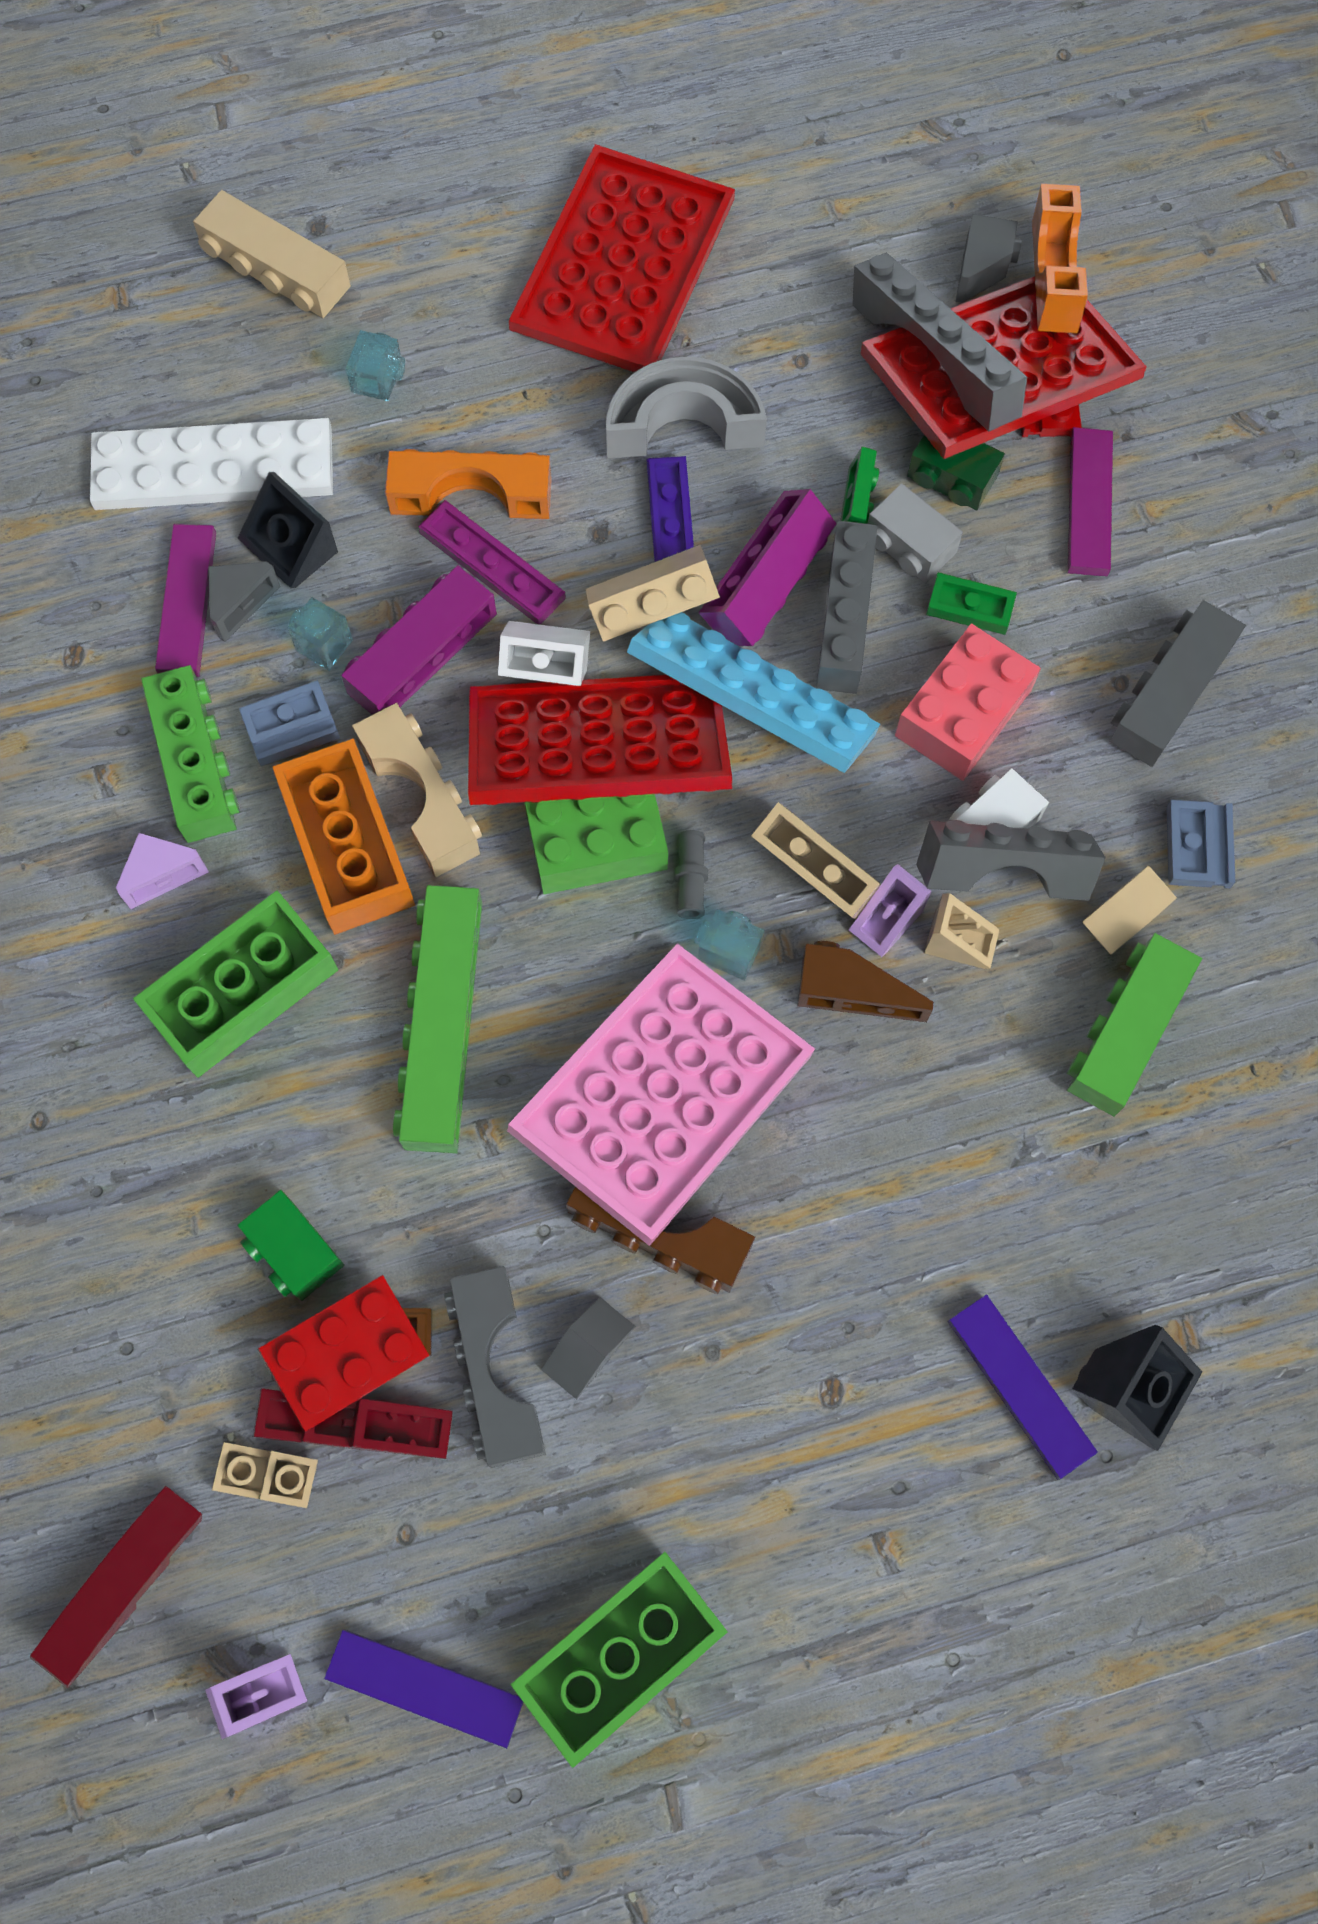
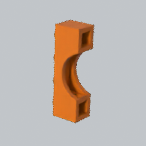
M1041 184L1032 219L1038 331L1078 333L1088 297L1086 268L1077 267V241L1082 214L1080 186Z
M415 449L389 451L385 493L390 514L429 516L436 505L449 494L460 490L476 489L490 493L500 500L506 508L509 518L549 519L552 479L550 455H539L532 452L522 455L499 454L493 451L460 453L454 450L420 452Z

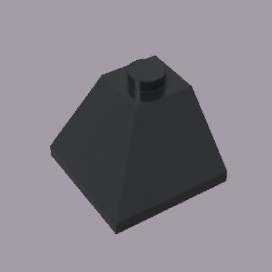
M1152 1325L1095 1349L1087 1364L1080 1370L1072 1390L1093 1411L1148 1447L1158 1451L1199 1380L1202 1371L1163 1327Z

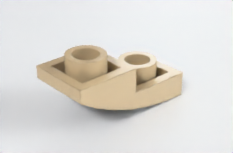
M1148 865L1082 922L1111 955L1167 908L1177 897Z
M223 1442L212 1491L307 1508L318 1460Z

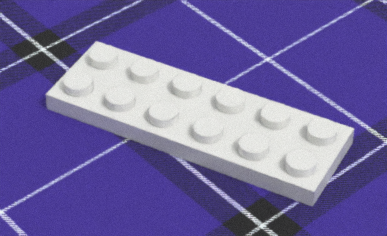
M329 418L91 433L90 502L94 510L256 500L268 472H275L301 497L333 495L332 429Z

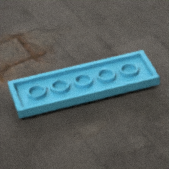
M683 612L647 625L631 639L627 651L630 655L843 773L849 769L872 741L880 726V723L869 718L865 712L850 708L834 699L827 691L816 689L799 680L792 672L779 669L761 659L756 652L737 646L728 641L721 633L708 630L690 620Z

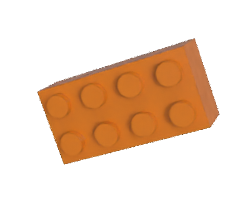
M354 738L272 766L325 917L334 935L416 906Z

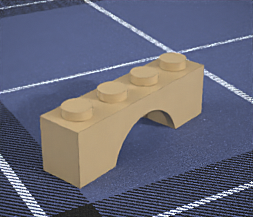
M395 703L352 725L357 742L377 776H402L418 784L425 792L426 802L423 812L413 824L411 830L415 843L435 878L480 855L477 839L482 837L480 829L471 814L464 817L457 805L462 803V800L452 781L449 780L444 783L437 772L442 769L441 763L431 746L424 749L418 738L423 736L414 716L411 713L404 716L399 705Z

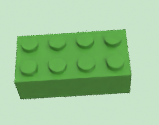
M276 890L133 999L184 1064L199 1078L336 973L338 968L328 950L279 891Z
M664 1552L510 1685L570 1766L574 1768L728 1631L668 1554Z

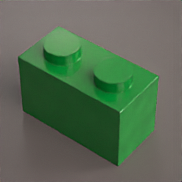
M279 1190L237 1225L246 1236L240 1241L241 1245L257 1263L263 1258L274 1270L268 1278L284 1297H287L292 1292L294 1296L303 1301L345 1266L282 1190Z

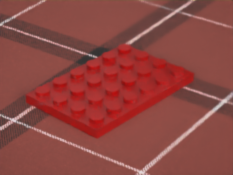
M595 144L509 318V330L632 372H637L651 363L662 360L735 200V189Z
M1035 276L950 308L1027 376L1022 417L988 432L964 409L960 397L945 369L927 346L908 330L900 327L862 342L860 353L943 459L1143 379L1147 368L1088 300L1085 304L1078 333L1038 331Z
M668 675L587 679L582 681L581 686L537 682L470 687L468 796L470 805H496L517 802L535 803L549 800H582L598 797H627L630 795L671 794L695 791L712 792L715 790L732 789V771L722 705Z

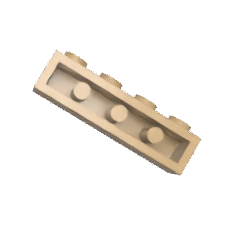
M223 190L212 199L193 221L199 238L198 243L206 254L213 258L219 257L231 264L241 275L252 276L260 281L270 292L275 294L281 293L291 299L298 308L305 312L310 310L324 318L351 287L344 260Z

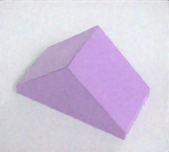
M139 833L116 889L128 907L133 909L209 871L196 849Z
M897 864L872 896L849 931L882 957L921 915L931 890L927 889L926 886Z
M291 1654L205 1690L222 1739L235 1735L307 1702Z

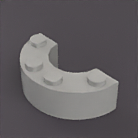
M668 358L641 368L618 388L607 412V459L646 456L648 442L655 431L668 422L680 419L697 420L710 426L721 437L725 450L764 447L767 418L762 401L755 389L736 371L721 363L704 358Z

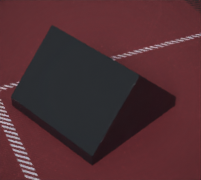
M268 472L238 539L262 562L267 561L271 564L276 575L287 586L296 588L337 554L338 550L329 522L275 472Z

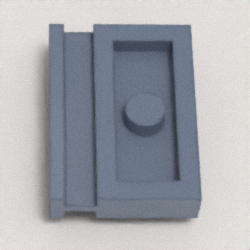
M318 680L239 708L260 766L340 738Z
M1170 800L1167 805L1168 885L1195 887L1218 885L1230 889L1235 884L1232 803L1213 805V802Z

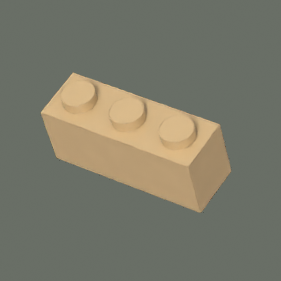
M701 545L585 589L588 605L603 642L720 598Z
M779 802L751 835L852 918L857 919L881 885L880 882Z

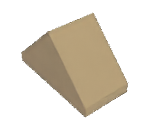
M945 893L942 894L935 910L924 953L982 969H991L1000 929L952 894Z

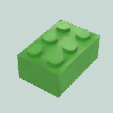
M655 794L585 798L582 800H549L535 803L524 802L543 895L668 870V848Z

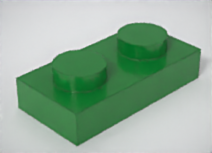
M862 446L850 464L840 521L868 524L869 515L874 510V503L869 502L870 492H873L879 477V468L875 467L876 450Z
M938 572L926 615L970 626L972 623L979 629L1006 635L1017 592Z

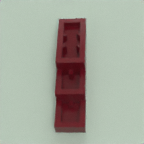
M261 1388L252 1437L446 1459L453 1411L359 1399L304 1432L282 1392Z
M165 1486L72 1598L31 1653L30 1659L66 1688H69L136 1610V1602L170 1563V1557L202 1521V1513Z

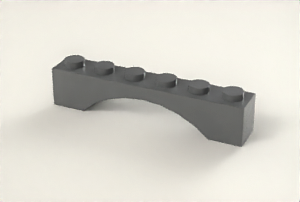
M887 252L854 265L852 306L873 325L881 323L895 324L908 330L920 339L945 369L960 397L964 409L988 432L1022 417L1027 376Z

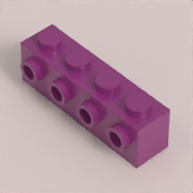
M811 489L783 491L716 588L720 598L705 603L698 612L714 631L721 633L728 641L737 646H753L763 637L766 626L775 613L784 606L786 597L794 585L804 577L808 565L816 553L826 545L827 537L836 526L835 520Z
M459 565L449 574L441 575L434 582L429 593L420 601L412 602L404 611L403 617L393 627L381 631L373 645L362 656L354 657L347 664L344 673L341 675L347 694L371 715L395 703L401 707L497 615L494 594Z

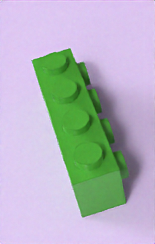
M191 665L141 678L177 827L187 843L237 830L233 815L240 813L239 804L233 788L228 790L226 788L224 777L230 776V769L224 752L217 753L214 740L221 739V734L214 714L209 716L207 714L205 704L212 703L206 680L204 678L198 680Z
M1156 933L1153 934L1146 945L1138 942L1125 964L1132 968L1126 981L1118 978L1106 1001L1113 1004L1106 1017L1101 1014L1097 1016L1086 1036L1093 1040L1086 1054L1079 1051L1067 1071V1074L1073 1077L1066 1091L1113 1117L1125 1107L1203 958Z

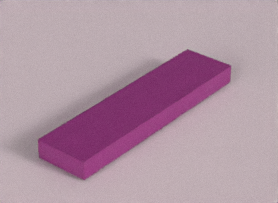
M1073 428L1071 434L1068 532L1069 574L1108 577L1111 570L1112 430Z
M446 500L418 526L419 533L538 625H541L566 599L564 590Z
M173 524L155 665L157 674L191 665L196 677H200L209 601L208 566H213L216 530L213 525Z

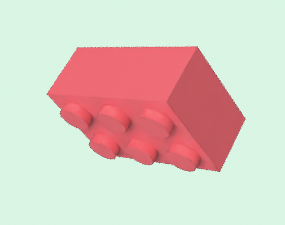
M971 623L902 712L895 737L964 781L1032 691L1041 668Z

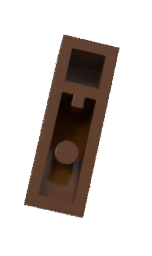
M816 941L814 945L806 944L802 958L797 1006L927 1023L933 1011L934 1002L854 951L840 948V945L835 942Z

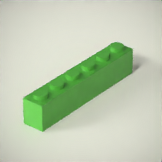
M427 885L425 900H418L416 921L417 925L422 926L421 941L414 940L412 948V966L418 967L416 982H409L407 1005L408 1008H413L412 1024H405L403 1030V1050H409L407 1067H400L398 1075V1092L404 1093L402 1110H395L393 1120L394 1137H399V1142L404 1150L458 1154L482 913V899L479 888Z

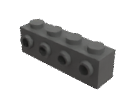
M1202 600L1194 614L1186 610L1173 632L1179 635L1173 644L1167 640L1164 642L1152 661L1158 667L1153 674L1145 671L1132 690V693L1137 695L1133 704L1129 705L1124 702L1112 719L1111 724L1117 728L1109 742L1153 767L1236 643L1246 624L1205 600Z

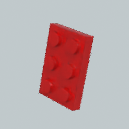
M383 1275L257 1349L304 1432L429 1357L427 1350Z

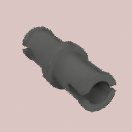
M686 830L678 834L679 866L675 868L674 880L679 883L677 914L684 919H699L705 915L704 883L708 881V869L704 866L705 836L703 832L697 830Z

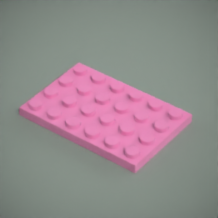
M677 943L508 1124L507 1132L650 1246L810 1059L815 1048Z

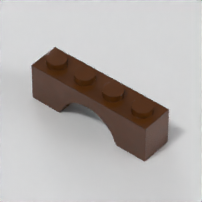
M576 1186L566 1204L568 1213L573 1215L571 1222L591 1233H596L599 1228L614 1236L612 1242L615 1245L636 1254L638 1248L655 1256L652 1262L657 1266L674 1274H677L679 1269H682L696 1276L694 1280L696 1285L714 1294H719L721 1289L728 1293L731 1292L755 1240V1236L713 1217L702 1227L691 1232L674 1234L662 1231L649 1246Z

